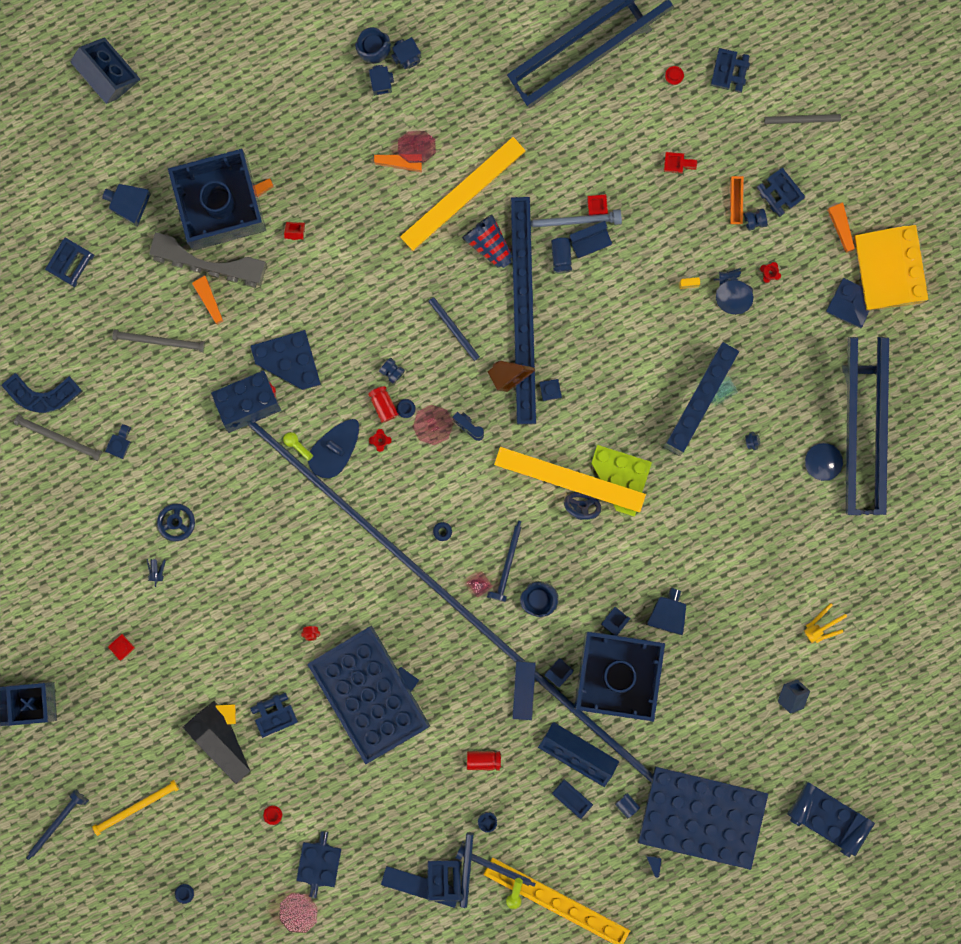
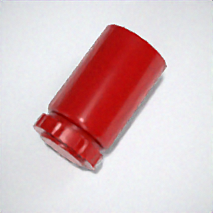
M386 386L375 388L368 393L381 423L388 422L399 416L389 393L386 391Z
M467 751V770L493 771L496 769V771H500V751H496V753L494 751Z

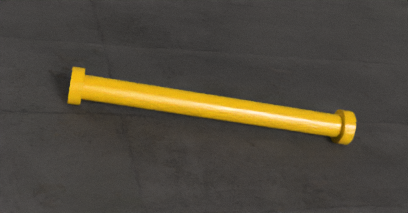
M175 780L170 781L171 784L99 825H93V831L97 836L101 835V832L172 791H178V785Z

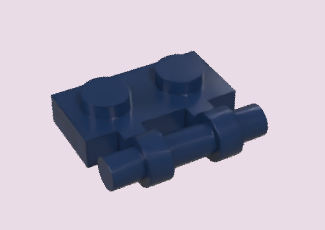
M719 48L710 86L729 90L730 84L733 83L736 85L735 92L742 93L743 86L746 85V72L750 67V56L743 54L742 59L738 60L736 59V51ZM734 67L739 68L738 77L733 76Z
M783 167L767 178L771 186L766 188L761 183L756 187L761 193L762 199L765 198L771 206L772 212H776L779 218L785 214L781 208L784 204L790 210L805 199V195ZM773 191L781 198L778 202L771 195Z
M286 692L280 695L275 694L273 698L264 702L261 700L257 702V705L250 707L252 714L260 712L262 716L255 720L262 738L298 723L292 705L284 707L282 704L283 701L289 699ZM276 705L278 710L268 714L266 709Z

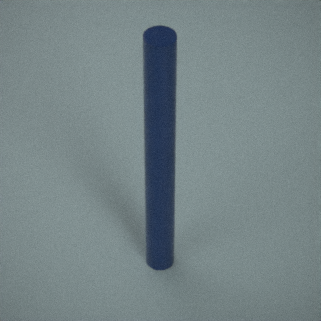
M435 297L431 298L428 301L475 362L480 358L478 353Z
M472 832L466 833L461 886L463 901L460 902L461 908H467L474 839V833Z

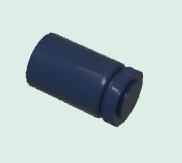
M570 238L552 239L553 272L557 274L572 272Z

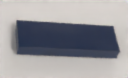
M516 661L513 719L532 721L536 662Z

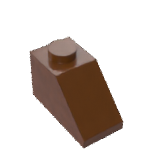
M498 361L487 372L497 391L508 392L531 375L535 369L534 367L512 362Z

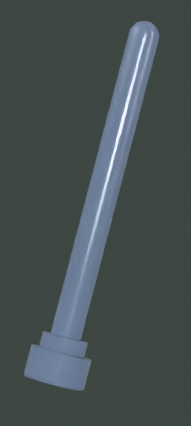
M621 209L602 215L532 220L531 226L547 227L603 221L614 223V225H621Z

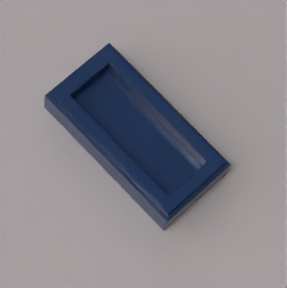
M565 779L551 793L580 819L593 806L588 799Z

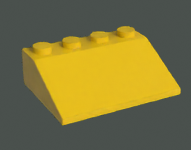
M916 225L895 227L854 236L867 311L921 304L929 300Z

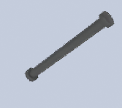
M114 329L112 336L114 341L120 339L194 349L204 353L205 341L199 343L119 332L118 329Z
M20 414L15 418L14 425L26 427L89 455L97 462L101 457V450L96 451L26 420Z

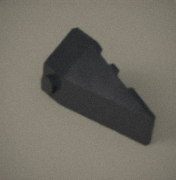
M212 701L183 726V729L229 778L237 784L250 772V768L231 724H227L224 716L216 708L218 704Z

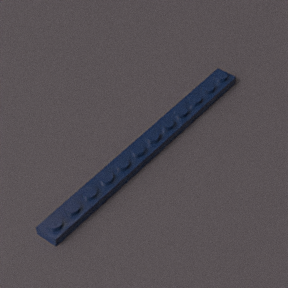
M511 197L515 363L534 367L535 369L530 197ZM535 371L516 385L517 425L536 424Z

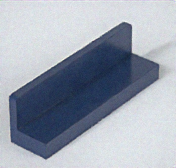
M555 722L551 724L538 746L539 749L604 788L619 764L617 759Z

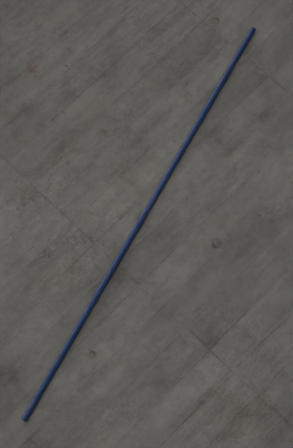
M256 422L248 425L514 662L525 661ZM535 671V680L645 778L652 782L653 773L583 711L575 710V704L540 673Z

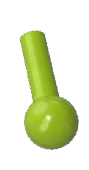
M288 432L284 435L283 442L286 446L294 447L308 461L313 457L298 442V436L294 432Z
M521 878L515 879L512 894L506 899V904L510 909H517L521 905L522 901L519 896L523 883Z

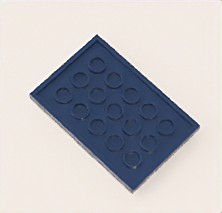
M372 625L307 664L365 765L431 727Z
M655 766L637 843L751 870L768 793Z

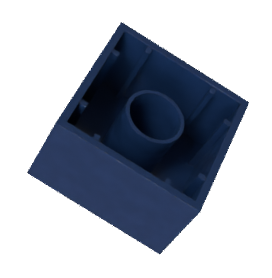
M243 149L168 168L185 237L193 251L267 231L249 162Z
M585 632L574 709L654 722L665 643Z

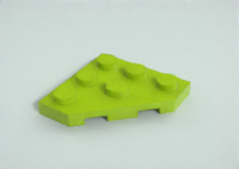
M597 445L591 464L599 479L643 493L652 462ZM613 504L617 512L635 517L637 511Z

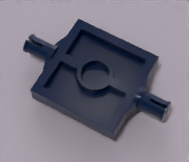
M321 831L319 842H303L296 881L311 885L309 897L313 896L314 891V898H317L318 888L321 886L335 888L342 848L332 847L327 844L329 832L326 831L325 836L324 831Z

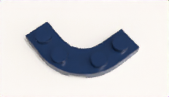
M14 373L1 385L17 404L36 413H50L60 410L83 392L70 376L55 389L47 393L34 392L17 373Z

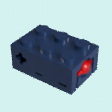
M264 370L211 392L223 425L228 433L282 411L276 398V388L272 386Z

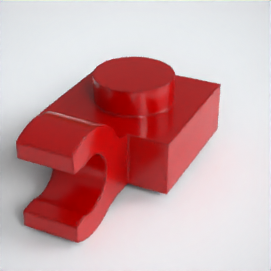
M666 152L664 172L683 174V168L696 170L697 160L684 159L685 153Z

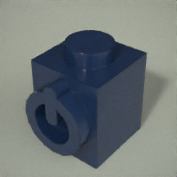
M412 37L405 41L404 39L399 40L392 47L393 54L391 57L396 65L400 64L401 68L410 69L420 63V58H422L421 52Z

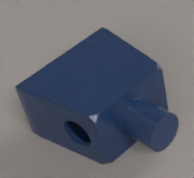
M118 184L116 191L106 188L102 199L111 202L109 209L113 213L138 227L151 193L147 189Z
M670 588L668 598L659 597L646 625L683 635L686 604L678 602L681 591Z

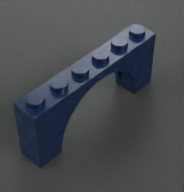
M724 342L721 343L663 448L678 456L684 453L740 352L739 350Z

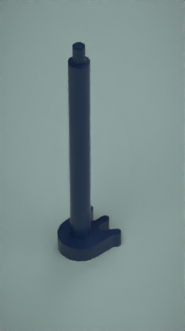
M518 520L517 526L514 528L497 593L488 592L487 598L506 602L507 596L503 594L522 528L520 527L522 521Z
M77 789L70 794L72 800L28 852L29 855L26 859L30 860L31 857L35 856L76 804L86 805L89 799L84 798V795L80 794Z
M462 841L455 857L459 860L464 857V841ZM472 853V861L514 880L521 878L523 884L535 887L536 883L531 882L530 879Z

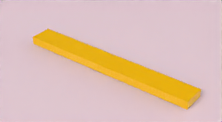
M512 137L402 234L400 238L414 251L523 155L526 150Z
M503 447L499 448L494 464L637 512H641L646 497L644 493Z
M493 857L491 858L490 862L536 883L535 887L522 883L520 895L613 944H624L630 932L626 927ZM486 868L483 875L513 890L514 879Z

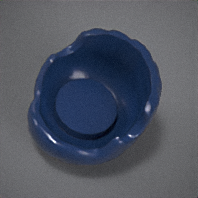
M369 27L360 33L355 47L361 59L367 63L377 64L385 60L389 55L391 43L386 33L381 32L378 28Z
M535 581L530 583L522 592L520 604L528 614L535 617H544L552 614L557 609L559 595L556 589L548 582Z

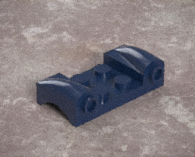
M807 781L787 813L791 817L789 821L799 827L803 824L839 846L841 848L840 852L849 858L851 855H857L875 825L873 821Z

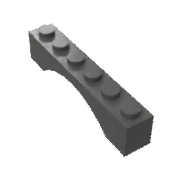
M156 232L149 255L153 257L155 262L162 264L165 261L172 262L171 265L177 268L187 266L190 267V271L201 273V270L209 272V276L219 278L221 275L227 277V281L237 283L238 280L243 281L246 286L256 288V285H262L267 267L265 261L251 257H245L229 263L207 262L186 252L174 237Z

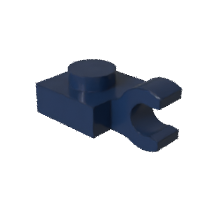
M122 424L119 435L112 434L105 452L124 459L131 444V441L126 439L132 427Z

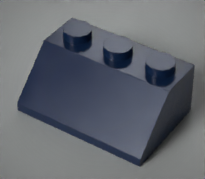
M105 37L79 47L70 61L106 104L120 98L141 80Z

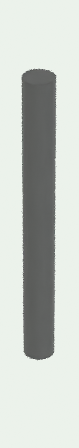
M841 114L764 117L765 124L841 121Z

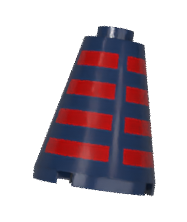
M492 214L479 222L462 237L466 243L497 268L500 266L505 268L512 262L510 260L512 254Z

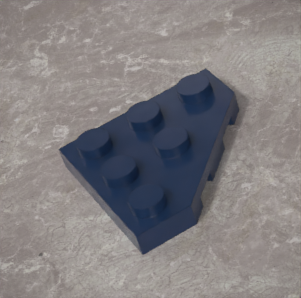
M306 330L250 346L255 364L301 390L321 385Z

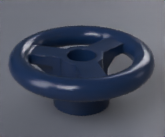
M572 492L564 499L565 509L576 519L590 520L596 518L601 513V504L597 498L579 492ZM581 497V498H586V499H588V500H586V501H578V500H575V499H573V498ZM594 504L596 510L589 514V506Z
M178 503L170 504L159 513L157 527L165 539L174 542L182 541L192 534L195 527V517L187 506ZM174 509V514L170 515L167 518V523L163 525L165 514ZM181 510L189 517V527L183 524V520L180 517ZM174 519H178L179 521L178 525L174 526L172 523ZM181 529L185 533L179 536H173L168 534L166 530Z

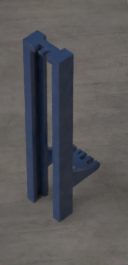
M613 0L508 73L507 76L527 107L530 108L631 37L651 32L650 24L675 8L671 1L666 0L643 16L635 4V0ZM628 6L636 18V22L531 95L527 96L518 85L520 80Z
M848 337V365H842V372L847 383L846 514L887 515L889 337H877V365L869 366L858 365V337ZM858 374L876 375L874 509H856Z

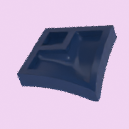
M842 278L825 312L861 329L870 311L866 309L863 287Z

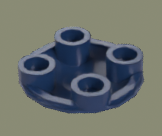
M726 279L717 289V304L721 310L728 314H743L753 304V288L742 281Z
M819 443L811 447L805 458V467L808 474L820 481H829L835 478L841 472L843 466V457L840 451L834 445L828 443Z

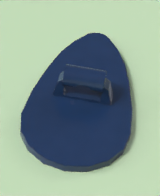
M350 419L338 424L311 448L310 453L313 457L308 461V464L315 475L321 478H332L343 471L358 440L359 422L356 419Z

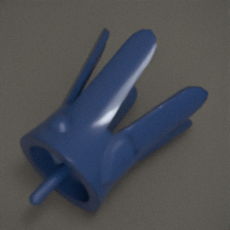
M741 268L729 272H719V278L714 279V281L720 280L721 285L726 279L738 280Z
M146 558L149 570L148 581H155L154 586L156 587L157 581H163L164 579L163 571L166 559L163 560L158 571L157 560L151 559L150 570L149 561Z

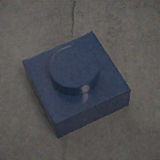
M558 379L539 383L543 402L562 398Z

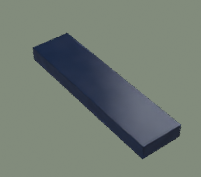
M386 866L381 882L382 886L428 900V878ZM448 885V894H453V886ZM434 901L455 908L457 903L453 901Z

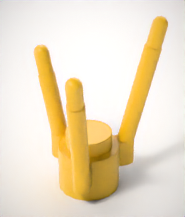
M830 603L806 625L807 629L804 630V633L811 643L815 641L818 643L824 639L843 633L842 629L823 635V631L845 619L847 614L836 618L821 628L818 624L815 625L833 606Z

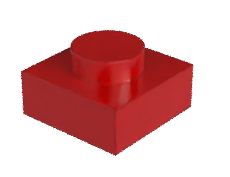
M606 194L587 196L588 215L608 214Z
M286 222L284 239L303 240L305 223Z
M121 634L108 646L120 661L135 649L124 634Z

